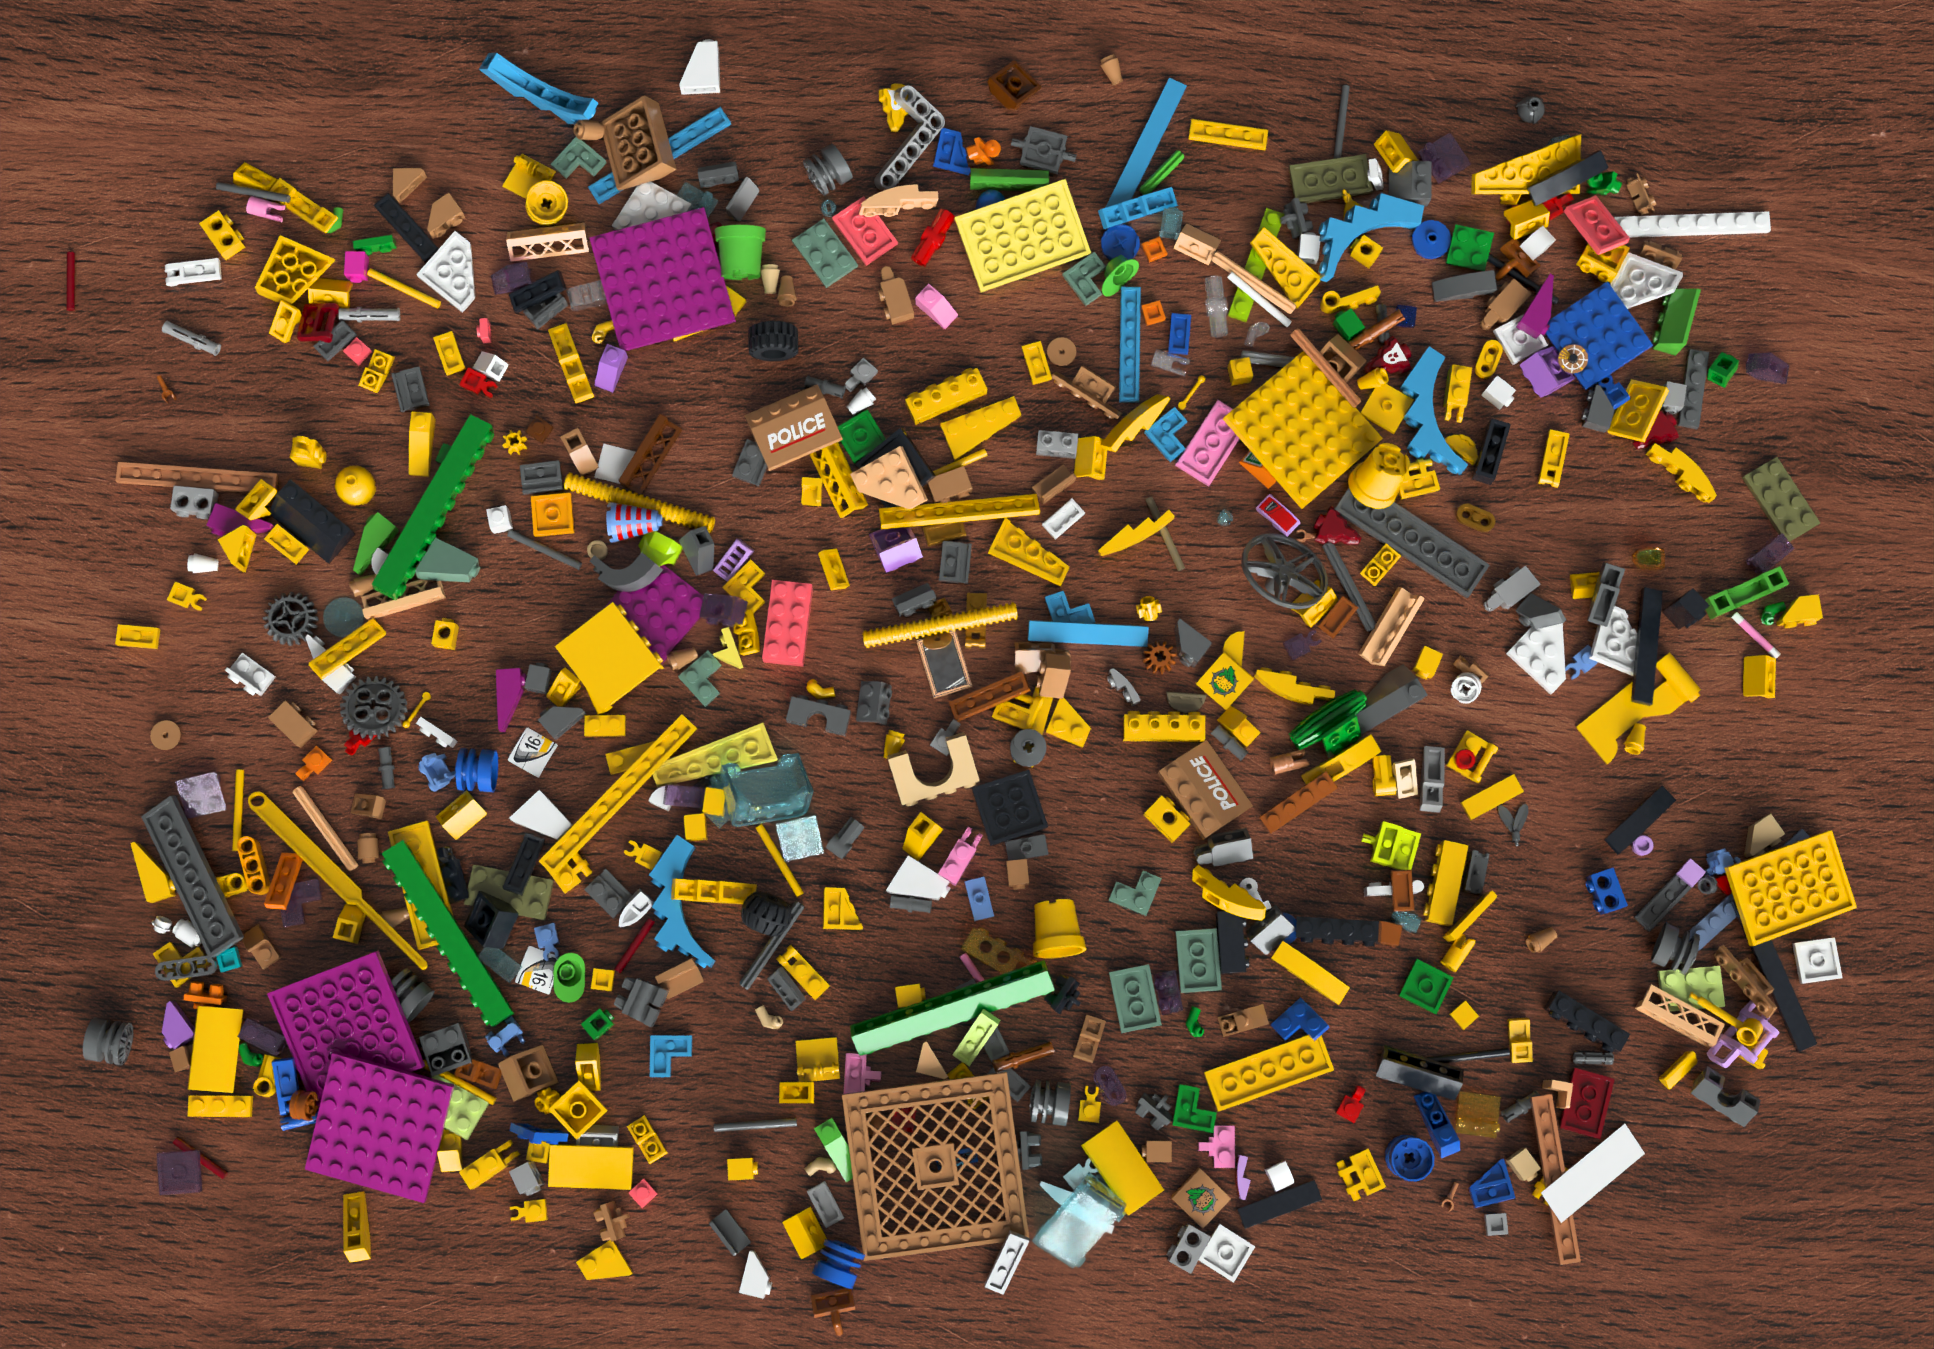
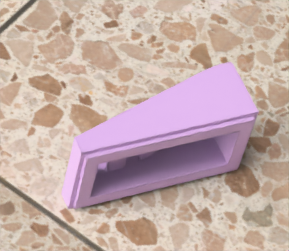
M736 539L713 571L728 582L746 563L754 550L741 539ZM738 546L746 552L745 555L737 550ZM734 553L739 558H741V560L738 561L731 555ZM729 559L732 563L736 565L735 568L729 565L726 561ZM721 567H726L731 573L727 574Z

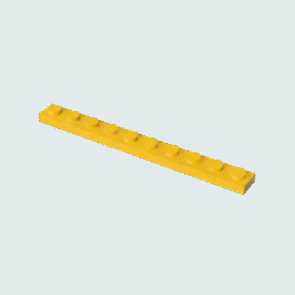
M681 715L539 862L555 876L697 728L684 715Z

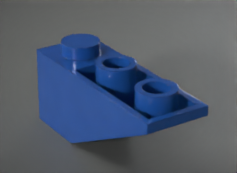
M1429 1092L1415 1095V1102L1440 1157L1444 1158L1460 1151V1140L1437 1096Z

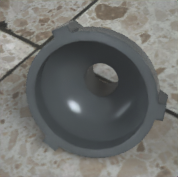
M1535 96L1524 97L1516 105L1519 117L1527 123L1536 124L1545 112L1543 99Z

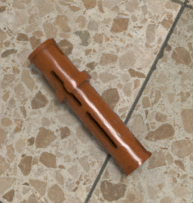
M1397 309L1372 327L1363 329L1362 333L1348 342L1357 350L1368 342L1372 343L1373 339L1402 322L1405 318L1401 311Z
M1049 1041L1048 1043L1017 1053L1011 1052L1008 1056L992 1060L993 1068L996 1073L1012 1067L1015 1069L1019 1067L1018 1065L1051 1054L1053 1055L1054 1048Z

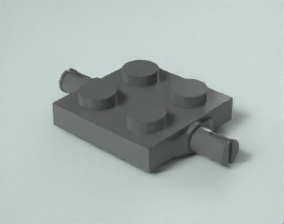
M1030 126L1024 141L1012 138L1011 146L1022 148L1020 165L1049 171L1054 174H1058L1060 164L1064 159L1075 162L1077 154L1066 152L1067 135Z

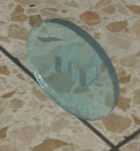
M338 598L326 607L323 621L326 629L331 634L337 637H346L363 625L364 614L361 606L355 600Z

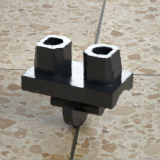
M1060 974L1055 984L1062 988L1058 995L1050 992L1044 998L1058 1014H1061L1064 1008L1070 1010L1073 1004L1078 1007L1081 1004L1077 1000L1080 992L1076 990L1080 983L1071 976L1068 978Z

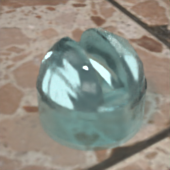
M825 200L821 204V212L824 216L831 217L836 213V204L832 200ZM826 204H830L831 211L828 212Z
M1223 509L1216 522L1222 526H1229L1231 524L1229 521H1233V515L1228 510Z

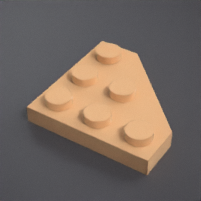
M902 446L850 474L858 492L895 505L912 509L928 500Z

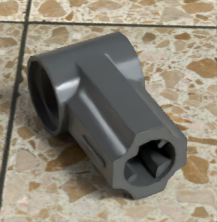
M850 817L840 832L832 837L826 848L843 860L865 827Z

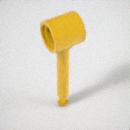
M1693 992L1690 993L1689 998H1694L1698 1001L1699 1005L1737 1028V1039L1740 1043L1752 1046L1757 1042L1763 1032V1025L1759 1020L1747 1018L1744 1022H1741L1702 996L1698 997Z

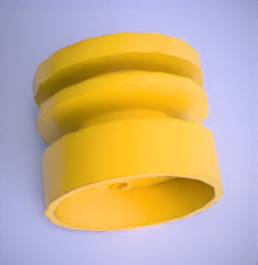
M553 181L538 182L530 188L525 203L527 215L539 225L549 226L556 224L563 218L567 210L568 198L566 192L559 184ZM543 200L546 202L550 201L549 209L546 207L542 208Z

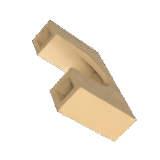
M964 732L945 738L951 758V768L946 777L938 782L927 783L918 779L913 773L906 750L887 756L902 805L912 806L917 804L918 800L924 798L931 800L936 798L937 794L943 792L951 794L957 791L956 788L962 786L970 788L976 785L975 782L980 781Z

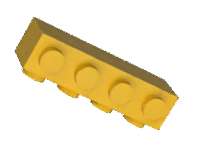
M978 368L966 369L961 373L962 375L957 377L950 376L939 385H929L921 393L913 392L909 394L908 398L905 399V405L914 424L922 423L986 395L987 387Z
M1128 711V714L1123 716V741L1204 742L1205 715H1200V712H1188V715H1180V712H1168V715H1160L1158 711H1150L1148 715H1140L1139 711Z
M1447 840L1437 844L1435 856H1438L1437 863L1433 864L1431 876H1434L1427 890V895L1430 896L1429 902L1425 904L1423 909V915L1426 916L1425 921L1444 926H1451L1453 924L1469 845Z

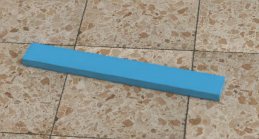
M1171 78L1168 79L1106 207L1133 198L1186 90V85Z
M721 107L668 138L674 159L731 125L730 120ZM613 172L588 186L598 204L603 203L622 191L616 188Z

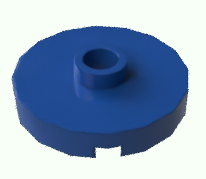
M1428 220L1416 227L1412 234L1411 242L1416 253L1421 257L1437 259L1443 256L1450 247L1451 235L1448 228L1441 222ZM1429 236H1433L1435 241H1431Z

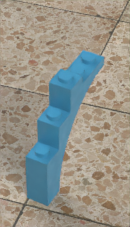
M488 53L479 68L481 72L513 96L526 98L540 110L552 111L567 124H576L578 120H589L596 112L595 108L598 102L593 98L576 96L550 86L521 70L498 53Z
M1380 193L1372 199L1370 209L1355 205L1350 210H1347L1344 221L1329 217L1319 227V234H1321L1319 241L1325 243L1322 250L1324 259L1318 270L1321 273L1319 280L1327 282L1334 277L1337 263L1344 250L1356 237L1370 230L1383 227L1415 229L1421 224L1424 205Z
M1429 346L1400 388L1403 394L1415 399V402L1403 419L1406 420L1410 427L1419 429L1406 449L1415 458L1424 459L1428 453L1433 461L1441 462L1447 466V470L1451 473L1461 475L1468 464L1456 455L1446 443L1438 428L1433 408L1434 383L1445 356Z
M676 835L649 874L653 878L651 881L659 888L665 886L652 905V908L655 909L653 914L662 920L666 917L668 918L654 939L658 941L656 946L665 952L668 949L674 951L678 945L680 946L678 951L687 957L689 954H692L696 957L694 962L703 968L707 965L712 967L715 960L704 952L693 938L685 921L681 900L671 899L672 879H683L687 862L695 850L693 845Z

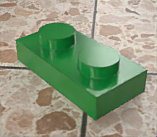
M392 235L353 241L354 250L356 252H366L367 255L377 251L386 253L397 248L396 241Z

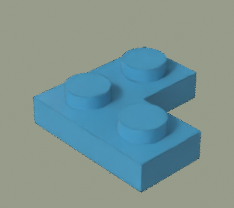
M1174 407L1155 422L1149 430H1146L1144 434L1164 457L1171 462L1186 449L1173 434L1187 424L1188 421Z
M1064 591L1044 598L1052 621L1095 623L1089 603L1070 609Z
M650 1035V1077H671V1056L692 1057V1036Z

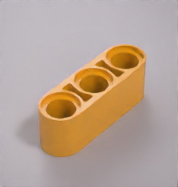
M244 836L239 839L237 849L248 890L254 894L265 895L269 891L270 880L260 843L252 837ZM251 841L253 847L250 851H246L245 844ZM253 861H257V869L251 871L250 864ZM261 880L263 882V886L260 890L257 891L255 889V884L257 881Z

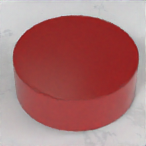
M1462 749L1455 754L1454 763L1459 769L1467 770L1475 764V755L1468 749Z

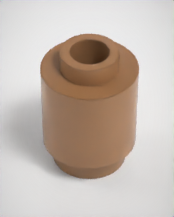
M578 120L573 128L574 134L581 140H598L604 135L603 124L594 120Z
M376 833L359 834V839H357L358 859L362 860V863H374L375 859L379 858Z

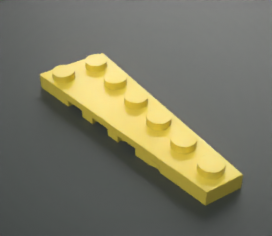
M760 723L667 760L653 774L657 787L770 763L778 759L764 723Z

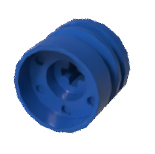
M461 748L455 765L457 789L464 791L467 786L468 791H473L477 782L480 792H494L498 779L497 750L482 749L479 758H477L476 749L471 748L468 753L467 748Z
M1397 1136L1386 1147L1385 1162L1387 1167L1393 1174L1407 1181L1416 1182L1425 1179L1434 1167L1435 1156L1432 1148L1427 1142L1415 1136ZM1405 1153L1409 1154V1156L1411 1157L1409 1161L1405 1160Z
M825 1239L823 1244L830 1247L831 1250L821 1249L820 1253L828 1257L827 1261L817 1260L812 1274L837 1285L853 1289L857 1275L850 1271V1268H861V1264L854 1261V1257L864 1260L865 1254L845 1242Z

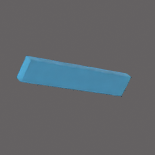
M1121 287L1119 402L1139 403L1141 287Z
M1029 620L1027 640L1147 647L1149 627Z

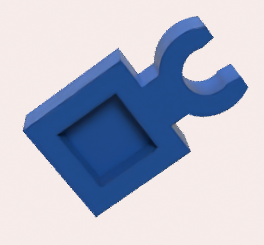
M1609 375L1607 376L1608 383L1604 384L1600 381L1598 384L1605 390L1604 393L1615 410L1631 400L1620 382L1614 385L1613 377Z

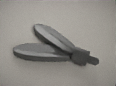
M1523 804L1519 807L1515 818H1513L1506 807L1499 805L1497 809L1498 815L1512 833V841L1515 842V846H1519L1520 831L1529 812L1528 805Z

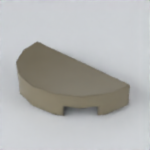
M1166 692L1169 705L1175 711L1183 714L1199 710L1206 699L1205 694Z

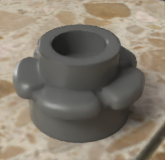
M1703 875L1698 881V889L1702 893L1711 894L1717 891V880L1713 876Z

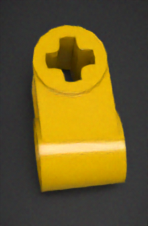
M233 873L216 877L225 898L248 890L243 874ZM237 878H241L242 884L239 888H236L235 881Z

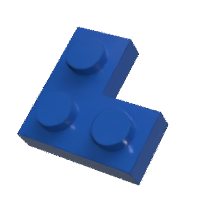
M1301 997L1271 1024V1027L1285 1041L1300 1028L1316 1041L1330 1028Z
M511 1123L510 1131L516 1133L518 1138L529 1139V1142L534 1144H541L542 1141H546L548 1144L558 1145V1142H567L568 1133L558 1129L538 1128L528 1123Z

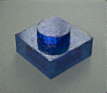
M1397 305L1396 310L1399 309L1405 320L1395 326L1414 328L1417 307Z

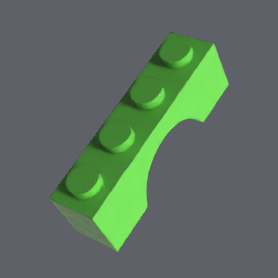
M1781 566L1743 584L1708 597L1705 601L1710 606L1706 609L1710 620L1780 590L1787 586L1789 582Z

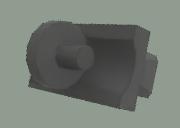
M1293 198L1289 204L1284 206V216L1280 218V223L1287 224L1293 239H1297L1301 234L1313 229L1312 221L1304 220L1303 216L1308 213L1307 203L1300 202L1299 198Z
M1144 1092L1140 1097L1135 1113L1143 1118L1148 1111L1151 1112L1154 1118L1150 1121V1124L1156 1130H1159L1164 1125L1167 1126L1173 1118V1115L1168 1112L1171 1108L1166 1102L1169 1097L1165 1094L1161 1098L1155 1093L1151 1098Z
M1030 1131L1020 1132L1021 1148L1020 1140H1016L1019 1161H1021L1020 1153H1022V1169L1027 1170L1042 1165V1154H1031V1146L1041 1145V1134L1030 1133Z

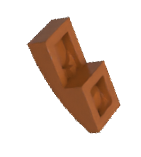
M472 1059V1063L458 1067L454 1075L497 1089L502 1073L498 1067Z

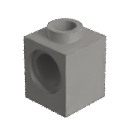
M1667 381L1663 386L1667 387L1669 392L1660 410L1676 414L1684 407L1687 385Z

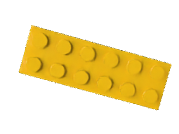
M429 821L389 831L391 847L402 840L408 844L452 913ZM405 898L418 950L438 945L439 943L436 938L431 939L425 929L428 926L425 921H420L414 912L417 910L413 903L409 904Z
M1307 1035L1206 1071L1204 1075L1219 1112L1331 1072L1334 1068L1322 1035L1316 1041Z

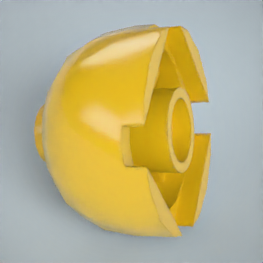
M348 466L338 473L335 479V490L338 497L344 503L351 506L364 505L373 498L376 492L375 479L363 467Z

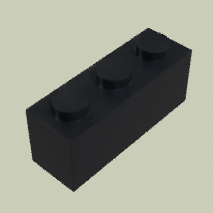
M1493 418L1488 422L1472 480L1488 485L1493 483L1511 424Z
M1692 588L1676 599L1662 613L1679 630L1684 626L1688 628L1707 614L1705 610L1710 605Z
M1226 911L1216 912L1220 974L1245 973L1246 968H1249V957L1245 956L1248 939L1247 935L1243 933V927H1246V918Z

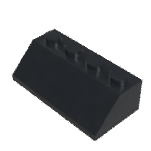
M291 479L277 493L269 511L275 520L328 564L331 563L355 535L349 527Z

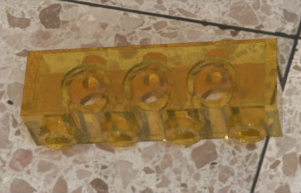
M973 927L961 947L962 951L1001 974L1015 970V965L1019 962L1024 963L1026 966L1039 962L1034 958H1031V960L1023 957L1025 953L1015 947L1013 950L1006 947L1007 942L998 937L994 940L989 937V932L981 927H978V929ZM986 941L991 944L992 949L990 952L984 953L980 950L982 942ZM1000 952H1006L1009 955L1007 963L998 961L997 956Z

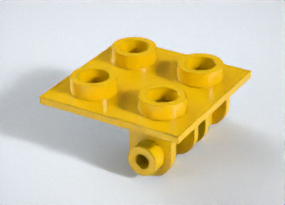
M524 154L517 155L514 158V163L516 164L502 187L526 199L533 185L541 181H551L556 171Z
M837 1037L796 1041L799 1082L840 1079Z

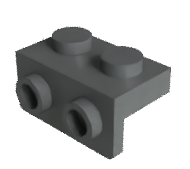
M736 162L698 168L701 188L731 184L739 181Z
M926 583L892 598L899 617H907L914 614L917 609L922 607L925 609L934 605L936 595L931 590L929 584Z
M861 681L856 721L886 725L890 714L889 705L892 697V686L879 681Z

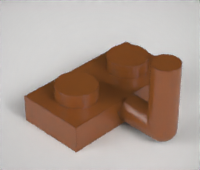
M1511 239L1500 248V251L1510 261L1496 273L1495 279L1498 281L1502 280L1513 267H1516L1527 278L1541 265L1535 259L1532 260L1521 249V243L1517 239Z
M844 1288L811 1295L814 1318L831 1315L835 1334L841 1336L843 1328L839 1313L856 1310L853 1290Z

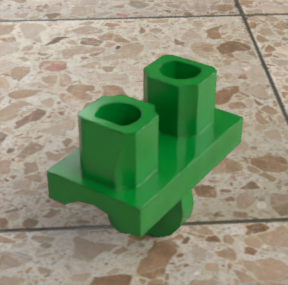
M1614 171L1599 173L1587 180L1590 187L1586 192L1590 195L1599 193L1602 196L1607 195L1609 192L1617 194L1622 182L1616 179L1618 174Z

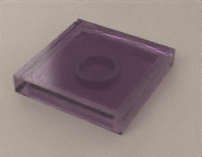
M200 1150L157 1153L159 1195L202 1192Z

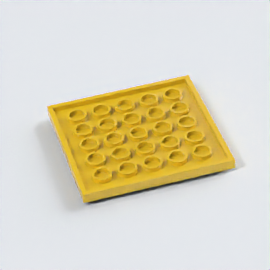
M1304 351L1223 418L1227 425L1301 509L1383 439L1357 408H1353L1341 395L1338 389Z

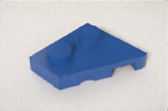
M946 128L940 130L933 167L969 176L971 169L968 167L967 154L962 144L961 132Z
M1504 1159L1498 1161L1469 1187L1474 1209L1516 1198Z

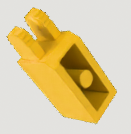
M1453 364L1448 370L1443 407H1445L1444 420L1449 421L1451 410L1457 409L1456 422H1462L1464 408L1467 406L1472 367Z
M304 436L293 438L290 458L298 466L322 469V463L326 462L327 456L325 449L316 440Z
M511 1140L498 1148L492 1149L459 1172L470 1190L477 1188L508 1166L509 1162L520 1155L516 1151L505 1159L502 1156L501 1152L507 1150L513 1144Z

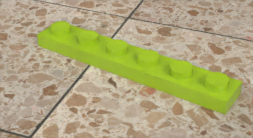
M1266 208L1258 232L1265 227L1277 238L1281 227L1280 218L1284 214ZM1252 247L1245 270L1262 280L1266 265ZM1239 287L1228 316L1247 322L1254 300Z

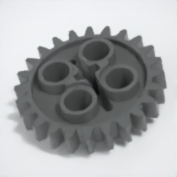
M378 676L375 677L374 681L367 677V682L364 683L359 679L360 685L357 686L352 683L353 690L346 689L348 696H342V700L345 703H340L342 709L340 714L341 717H344L342 719L343 723L347 724L348 730L353 729L354 735L360 732L361 738L368 734L370 740H372L374 735L381 739L382 733L388 737L389 730L396 732L395 725L402 726L400 720L406 719L403 713L407 712V707L405 706L407 701L403 699L405 695L404 692H400V686L394 687L393 681L387 684L385 677L381 682L378 680ZM363 696H369L367 700H360ZM383 697H389V700L381 701ZM362 714L367 715L364 719L358 718ZM382 715L388 716V717H387L386 719H384V720H379V719H378V718H379L380 716H382Z

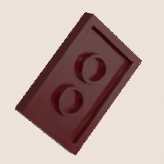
M1573 1068L1569 1082L1573 1083L1570 1108H1563L1559 1128L1601 1139L1615 1079Z

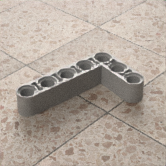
M907 85L898 88L894 93V99L919 124L876 175L874 183L879 190L894 188L945 124L943 115L912 86ZM903 91H906L908 93L907 100H905L902 96ZM917 104L921 105L922 107L921 114L918 113L916 109ZM932 117L936 120L935 127L931 125ZM920 132L924 134L923 142L919 139ZM908 146L913 151L911 157L907 154ZM896 161L900 163V171L895 169ZM884 176H886L889 180V184L887 186L883 184Z

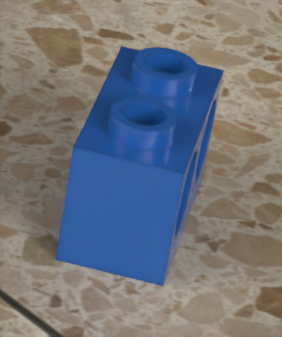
M1614 868L1586 877V888L1589 893H1592L1594 909L1600 915L1628 906ZM1599 877L1605 880L1604 888L1599 887L1597 884ZM1606 896L1612 899L1611 907L1606 906L1604 902Z

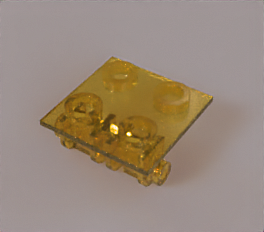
M1459 1091L1455 1132L1496 1138L1497 1132L1500 1131L1498 1118L1501 1097Z

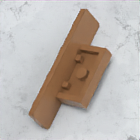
M1084 365L1081 366L1073 381L1057 371L1052 374L1051 377L1055 379V384L1063 388L1066 386L1071 390V394L1078 398L1083 397L1088 401L1087 404L1095 409H1102L1107 417L1118 419L1123 414L1106 403L1116 386Z
M1724 945L1720 946L1714 954L1718 964L1739 985L1744 994L1756 1005L1758 1011L1766 1018L1771 1017L1777 1009L1776 1005L1767 996L1774 990L1772 985L1748 957L1738 962Z

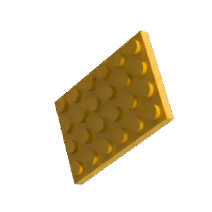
M1832 830L1724 868L1749 946L1761 944L1857 908Z

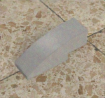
M1424 746L1419 811L1440 813L1442 809L1445 748Z

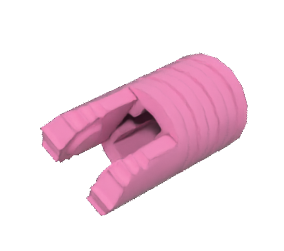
M251 196L247 203V213L282 223L283 217L270 214L272 208L285 210L286 205Z

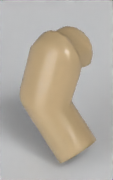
M764 1005L755 1009L764 1027L779 1029L782 1026V1017L769 1015Z
M818 1157L804 1169L811 1177L818 1170H824L831 1174L836 1170V1165L830 1158Z

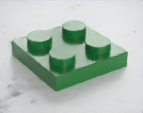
M1456 224L1446 264L1482 272L1485 271L1494 233Z
M868 409L838 426L843 439L840 442L854 464L886 440Z
M1416 959L1398 996L1433 1014H1437L1454 977Z

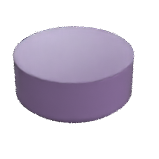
M1640 835L1631 843L1632 850L1637 855H1647L1653 849V841L1646 835Z

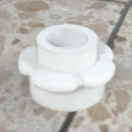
M157 916L155 921H152L155 931L163 934L166 931H171L172 921L168 918Z

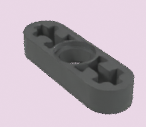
M208 956L165 961L156 966L155 975L158 979L164 981L211 975L217 970L218 964L214 958H209ZM206 960L212 964L211 967H208V971L205 968H197V965L205 964ZM186 962L190 963L192 967L191 972L183 974L181 966ZM165 966L169 969L176 968V972L167 973V977H165V974H161V970H164Z

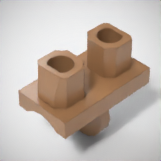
M615 1201L600 1205L601 1208L594 1211V1216L597 1222L605 1220L607 1228L600 1230L602 1240H611L612 1242L626 1237L624 1228L627 1227L625 1219L630 1218L629 1213L623 1215L621 1207L617 1208Z

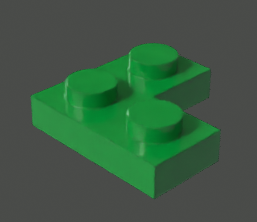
M1179 1084L1172 1125L1213 1133L1217 1112L1196 1109L1200 1088Z

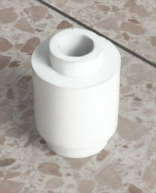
M181 919L174 926L172 932L176 938L191 948L201 945L202 942L192 922Z

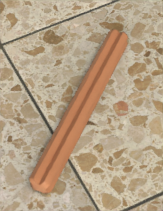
M1295 329L1291 333L1294 341L1311 358L1314 364L1325 374L1353 408L1360 404L1361 399L1301 330Z

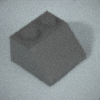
M1409 161L1398 173L1392 172L1389 168L1388 195L1427 207L1431 201V161Z
M1179 619L1174 627L1177 654L1181 658L1180 662L1183 665L1194 668L1207 652L1212 642L1182 619Z

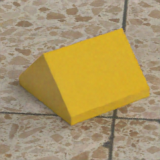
M244 525L221 537L218 541L231 564L246 573L257 534Z
M580 1080L548 1109L576 1140L608 1111L598 1097Z

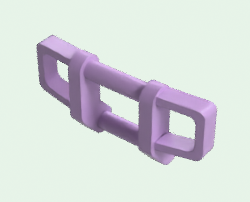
M1750 1000L1741 1009L1737 1019L1741 1022H1744L1747 1018L1759 1020L1763 1025V1031L1766 1032L1750 1051L1744 1045L1732 1039V1036L1738 1029L1731 1025L1724 1034H1720L1716 1045L1709 1049L1707 1056L1711 1061L1724 1068H1727L1739 1054L1748 1062L1754 1064L1758 1059L1759 1053L1772 1038L1777 1037L1779 1031L1768 1022L1769 1018H1766L1763 1014L1760 1017L1751 1012L1756 1005ZM1722 1045L1732 1050L1724 1059L1715 1056Z

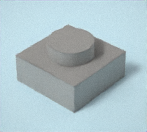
M1506 1213L1484 1214L1486 1236L1508 1234Z

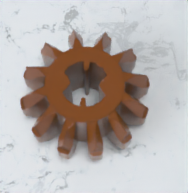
M1158 640L1155 641V647L1152 644H1148L1147 647L1150 651L1144 650L1143 652L1147 657L1143 658L1142 661L1143 663L1149 662L1146 669L1148 670L1153 667V674H1156L1157 669H1159L1160 674L1163 675L1164 668L1170 672L1172 670L1170 665L1176 664V661L1171 658H1175L1177 654L1170 653L1173 646L1165 648L1166 641L1162 643V646H1160ZM1158 654H1162L1163 659L1161 662L1157 661L1156 656Z

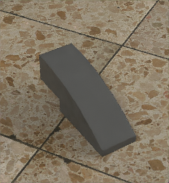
M1494 270L1454 276L1431 283L1434 302L1468 299L1476 295L1494 294L1497 290Z
M1603 562L1594 589L1587 621L1605 627L1608 626L1620 592L1619 586L1625 572L1624 568Z

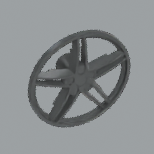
M1274 533L1261 534L1251 539L1242 552L1241 564L1247 580L1259 594L1277 605L1291 609L1309 608L1320 602L1327 591L1328 577L1322 562L1307 546L1291 537ZM1274 541L1288 544L1302 552L1303 555L1287 562ZM1262 543L1265 549L1264 553L1269 562L1248 561V554L1252 547ZM1308 557L1307 560L1299 564L1297 567L1294 565L1300 560ZM1310 563H1313L1318 571L1320 588L1299 573ZM1250 572L1256 573L1258 576L1268 577L1265 582V588L1268 592L1257 584ZM1289 585L1304 594L1308 593L1314 597L1312 600L1303 603L1285 601Z

